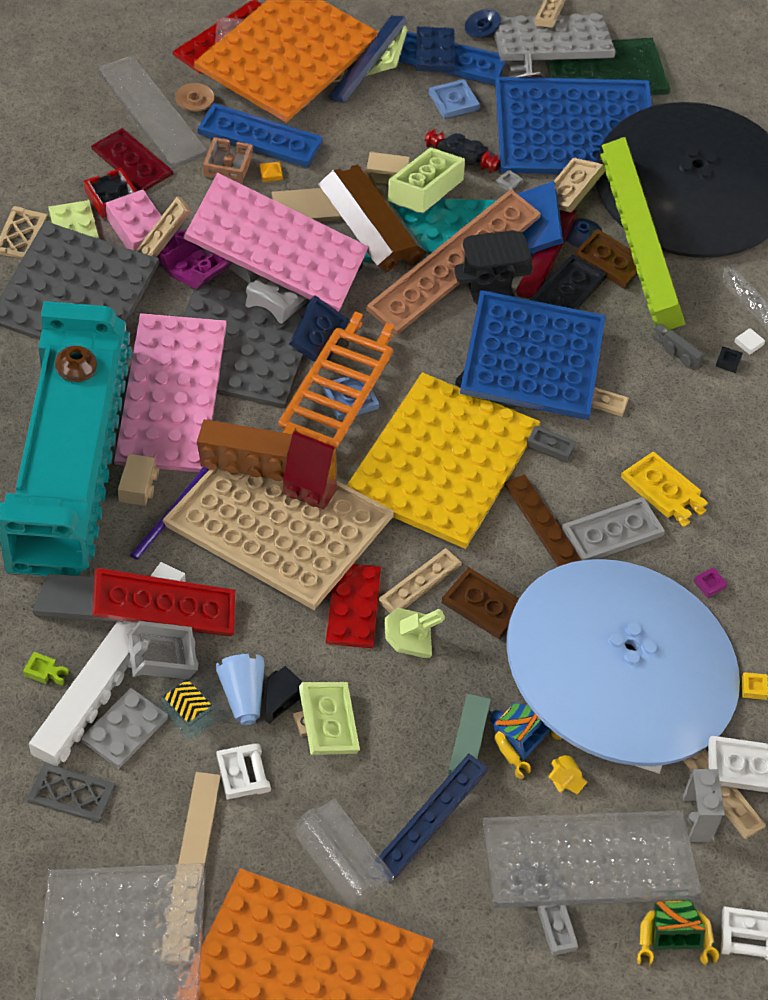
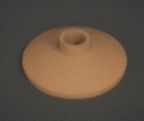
M189 83L181 86L176 91L175 101L184 110L202 111L213 104L214 93L210 87L204 84Z

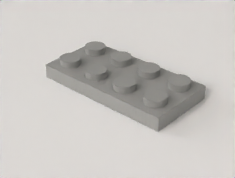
M644 497L565 523L562 527V531L582 560L603 558L662 537L665 532Z

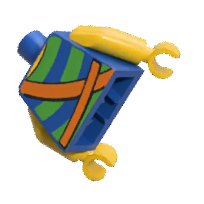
M513 703L505 712L498 709L494 710L490 721L494 724L495 740L500 751L510 764L515 765L516 777L523 779L524 776L519 769L523 768L529 774L531 766L527 762H521L519 758L525 759L549 734L551 729L534 713L529 705ZM553 730L551 731V735H552L555 739H558V740H561V739H562V738H561L559 735H557Z

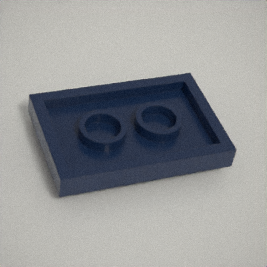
M417 26L416 71L454 73L455 28Z
M314 295L310 299L289 345L315 362L336 328L344 330L349 319ZM332 352L330 353V355H329L328 358H327V360H329V361H330V359H331V357H332V355H333Z

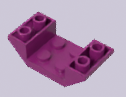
M183 229L175 233L156 258L159 259L161 265L174 279L197 290L227 270L233 262L215 253L211 255L200 250L198 245L184 239L186 230Z

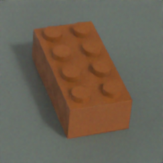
M204 419L197 439L201 467L210 470H224L232 474L242 473L256 478L265 477L274 481H283L292 434Z

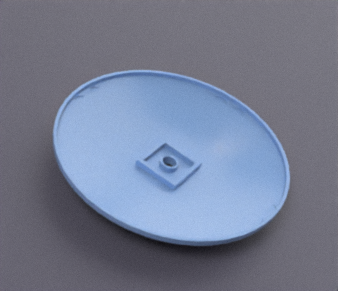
M592 559L571 562L554 568L537 578L521 595L512 612L507 631V654L510 669L519 691L534 713L551 730L570 744L589 754L612 762L633 766H658L679 762L706 749L710 736L719 737L734 714L739 697V668L736 655L726 632L716 617L696 596L674 580L656 571L617 560ZM625 644L632 645L636 651L628 650Z

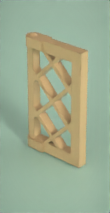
M13 206L0 235V255L22 259L42 224L46 221L47 214ZM16 215L24 217L22 219L14 221ZM30 219H39L37 225L33 226ZM27 221L30 228L20 231L17 225ZM14 227L17 233L7 236L10 228ZM34 231L30 240H27L23 235ZM21 236L24 242L14 246L10 240ZM7 241L11 247L3 248V243ZM27 245L25 253L17 250Z

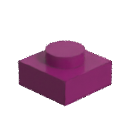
M714 567L695 576L694 583L707 598L725 590L728 584Z

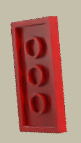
M353 564L331 590L326 644L373 649L381 566Z

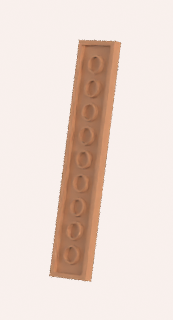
M510 189L367 305V311L384 326L386 323L394 325L392 332L397 336L460 284L456 279L454 269L456 265L464 264L465 251L463 240L465 237L510 230L522 233L540 218L541 213Z

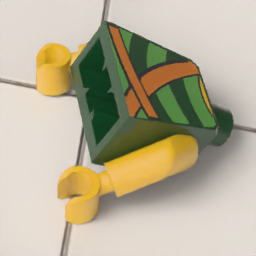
M671 893L663 895L661 901L654 903V910L649 911L641 922L639 945H642V950L638 953L637 963L640 965L641 956L646 955L650 959L649 966L652 964L654 956L650 951V946H653V950L703 949V944L704 951L700 955L701 962L704 965L708 963L706 953L712 955L713 962L715 963L719 958V953L711 944L714 943L710 920L699 910H696L691 901L677 900L676 896Z

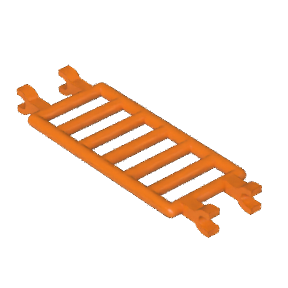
M354 312L346 330L336 328L279 419L278 425L284 429L283 433L293 434L296 431L337 448L394 352L393 348L387 346L393 338L394 334H392L394 325L386 323L377 342L356 334L362 327V322L360 321L363 314L359 312ZM339 338H343L383 354L378 361L340 347L336 343ZM332 352L374 369L369 376L331 362L327 358ZM323 367L363 382L365 385L359 391L317 374ZM312 383H316L353 397L356 400L351 407L308 389ZM303 398H306L347 415L343 422L298 405ZM295 413L334 428L337 432L331 438L289 422V420Z

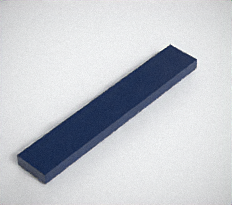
M390 16L377 33L375 39L359 56L328 96L330 100L334 102L347 101L408 21L405 16Z
M468 753L371 864L370 868L391 884L488 772V767Z

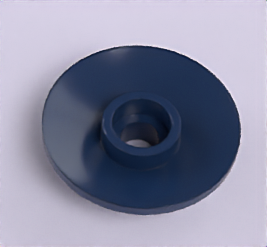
M492 9L479 10L466 20L464 25L465 31L473 38L486 37L498 29L501 17L497 11Z
M577 218L566 241L575 247H580L597 229L602 230L592 220Z

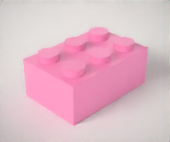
M143 189L106 202L107 220L125 247L136 251L162 217Z

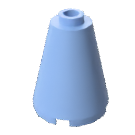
M249 654L234 655L222 659V665L216 664L217 674L235 720L241 722L242 725L254 724L256 719L260 718L265 667L264 657L256 655V659L249 658Z

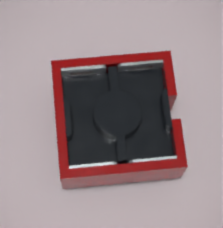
M122 168L107 172L102 177L98 175L84 180L85 193L101 218L107 217L106 202L137 192Z

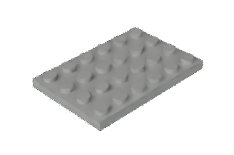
M596 13L590 15H559L553 28L535 26L536 16H500V26L494 32L501 61L524 60V54H531L532 60L614 58L615 49L604 17Z

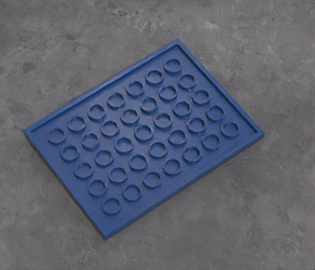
M496 77L495 94L500 173L510 170L513 173L560 174L572 158L596 163L599 149L609 132L628 116L652 106L649 80Z

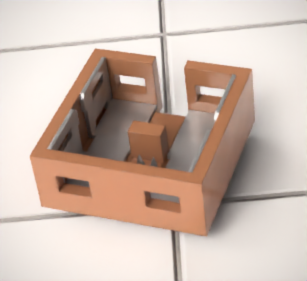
M214 137L203 163V176L215 178L216 174L219 173L242 184L253 157V145L237 142L236 155L229 154V140Z

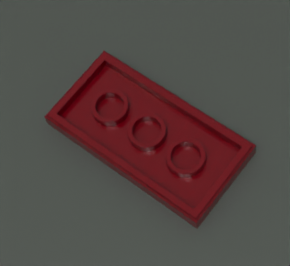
M123 128L91 145V149L115 170L122 168L132 185L139 191L142 189L146 191L173 175L171 168Z

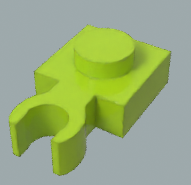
M33 652L23 670V675L44 684L50 678L56 684L64 685V679L58 676L61 674L69 676V670L63 666L56 667L55 659Z

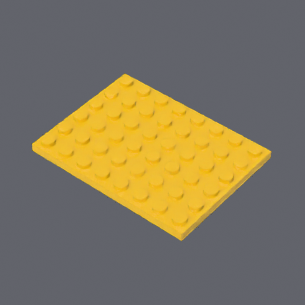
M422 372L346 486L393 510V518L466 549L526 450L527 440L536 425L540 426V421L493 401L459 394V387Z

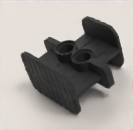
M510 230L465 237L463 240L465 251L464 264H458L454 269L457 281L459 283H468L473 301L478 305L481 290L514 297L511 288L513 279L519 276L531 275L533 266L525 236L520 231Z

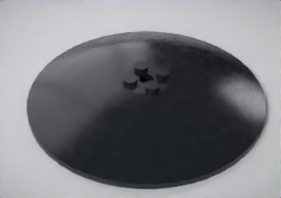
M696 102L665 103L645 108L619 122L604 139L602 145L623 137L626 138L662 251L688 257H722L746 251L768 239V132L747 117L710 104ZM602 145L599 149L596 163L603 164L600 155L604 153ZM694 164H698V165H700V166H702V167H701V168H696V167H694L693 165H694ZM605 171L597 180L596 187L606 210L623 228L610 187L611 185Z

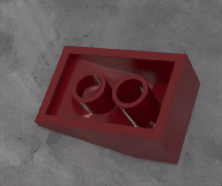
M294 431L283 476V494L292 499L303 501L312 507L325 510L337 491L336 447Z

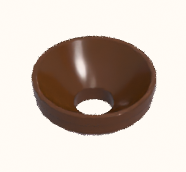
M68 346L57 354L55 369L58 375L67 381L83 382L95 374L97 360L94 353L86 347ZM72 353H80L83 357L75 360L70 355Z

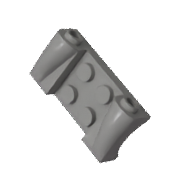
M256 280L255 282H250L246 289L248 295L245 306L248 308L252 306L264 307L282 324L306 305L310 299L272 281L264 284Z

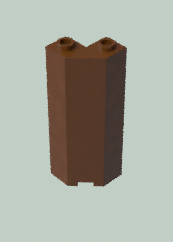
M352 165L349 170L344 171L341 169L333 170L319 183V186L360 243L369 246L367 253L372 260L386 273L394 269L402 259L413 266L427 253L370 174L360 165Z

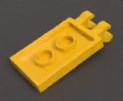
M654 451L621 473V478L667 518L674 515L676 521L683 527L690 523L688 518L692 516V513L684 508L688 504L699 516L706 512V509L703 507L708 502L700 497L701 490Z

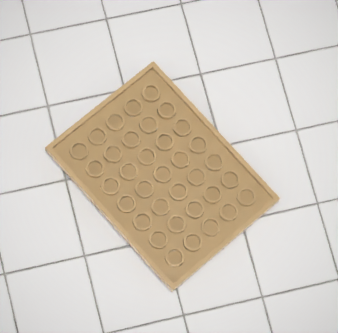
M215 469L209 470L163 519V522L172 531L315 610L393 518V510L338 481L336 493L325 510L283 494V481H274L265 477L256 478L242 473L232 474L224 470Z

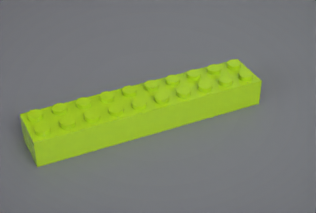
M623 137L603 144L604 153L600 155L654 325L662 324L667 331L686 325L626 138Z

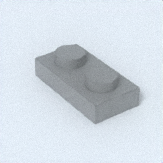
M564 899L538 904L537 909L551 955L577 951L578 944Z

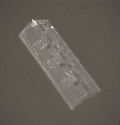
M731 265L726 266L721 283L768 331V301L739 271H736Z

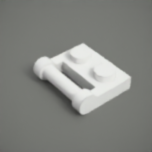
M259 744L216 751L227 800L271 791L270 782L266 780L260 757L262 750ZM244 757L251 758L256 782L250 783Z
M724 907L722 910L721 954L737 953L765 957V960H768V913ZM731 936L766 941V947L731 942Z

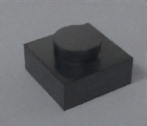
M722 346L715 367L736 373L743 352Z

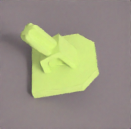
M397 608L385 618L386 640L397 652L430 658L432 656L431 627L442 623L445 620V615L440 609L429 614H423Z

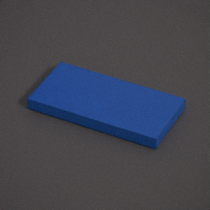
M552 181L518 193L521 198L541 213L540 218L522 232L528 244L530 254L564 243L555 182Z

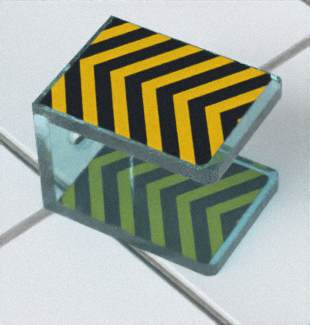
M185 679L162 696L163 711L168 714L170 720L188 739L194 738L214 723V720L208 714L213 710V705L188 679Z

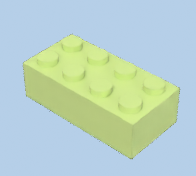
M430 147L389 179L388 201L398 206L413 209L415 212L424 213L463 181L465 159Z

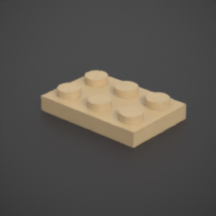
M572 158L554 180L557 187L559 210L568 212L574 210L606 169L603 164Z

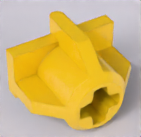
M564 755L552 761L554 770L548 777L553 780L557 790L562 793L566 788L578 795L587 784V780L582 777V773L571 756Z

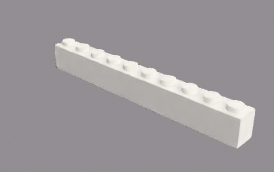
M160 562L151 575L152 577L186 582L185 573ZM123 621L117 622L29 742L31 755L53 766H58L60 761H66L71 751L70 747L74 742L81 740L85 726L88 722L92 723L98 714L97 709L101 704L105 705L108 702L112 688L115 685H120L124 678L125 670L127 667H132L128 633L137 623ZM142 639L143 642L149 643V641H150V640Z

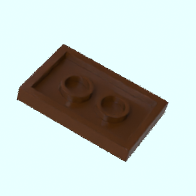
M599 229L575 251V256L606 272V278L624 289L638 275L631 249Z
M468 567L442 597L441 603L500 640L508 630L512 612L520 598Z

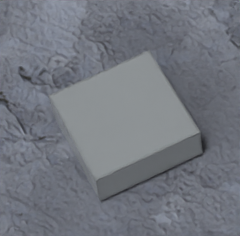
M510 170L496 180V184L507 191L510 189L515 191L524 183L523 178Z

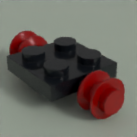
M434 128L432 131H428L425 136L427 147L434 145V149L464 158L465 162L471 165L478 161L480 162L481 170L487 167L489 168V173H491L493 170L496 171L500 165L498 154L492 157L491 152L488 151L489 148L483 146L482 142L466 139L463 134L455 133L445 139L444 132L436 134V129Z

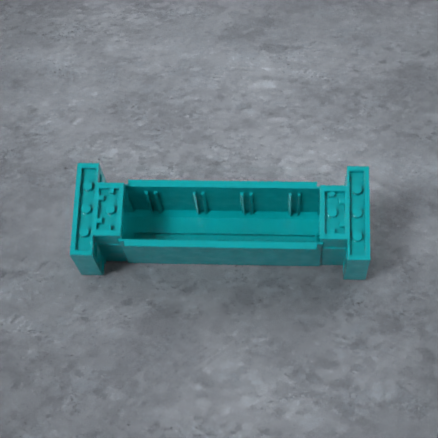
M44 301L41 312L42 332L38 346L41 372L17 479L16 493H6L5 502H0V544L6 573L47 576L48 574L80 576L81 571L89 568L90 558L94 559L96 546L93 544V541L98 539L99 535L97 520L102 519V506H100V503L105 501L106 488L103 486L109 480L107 464L112 463V451H110V448L115 446L116 433L113 432L114 428H118L119 425L117 411H121L122 408L120 393L124 394L125 380H123V377L128 375V363H126V360L131 358V346H128L130 343V332L126 331V322L117 317L116 312L110 307ZM77 345L91 350L97 360L95 374L83 382H70L61 378L56 372L55 360L57 354L62 349ZM72 353L70 355L75 360L83 357L80 353Z

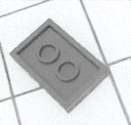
M130 688L81 737V742L119 769L168 719V714Z

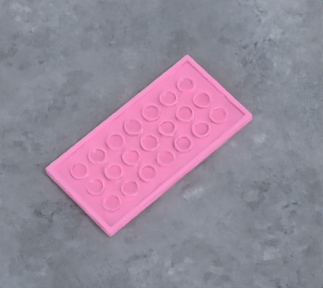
M219 173L216 174L184 235V239L307 299H311L316 295L338 312L369 247Z
M140 313L114 460L115 465L125 466L128 454L155 458L156 467L159 469L200 473L202 467L197 439L203 420L213 421L227 327L226 321Z

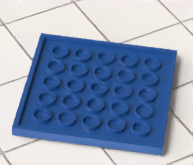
M481 290L459 394L589 420L606 315Z

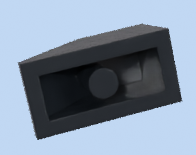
M286 666L279 671L275 670L272 672L267 680L266 722L268 724L301 699L299 686L303 681Z

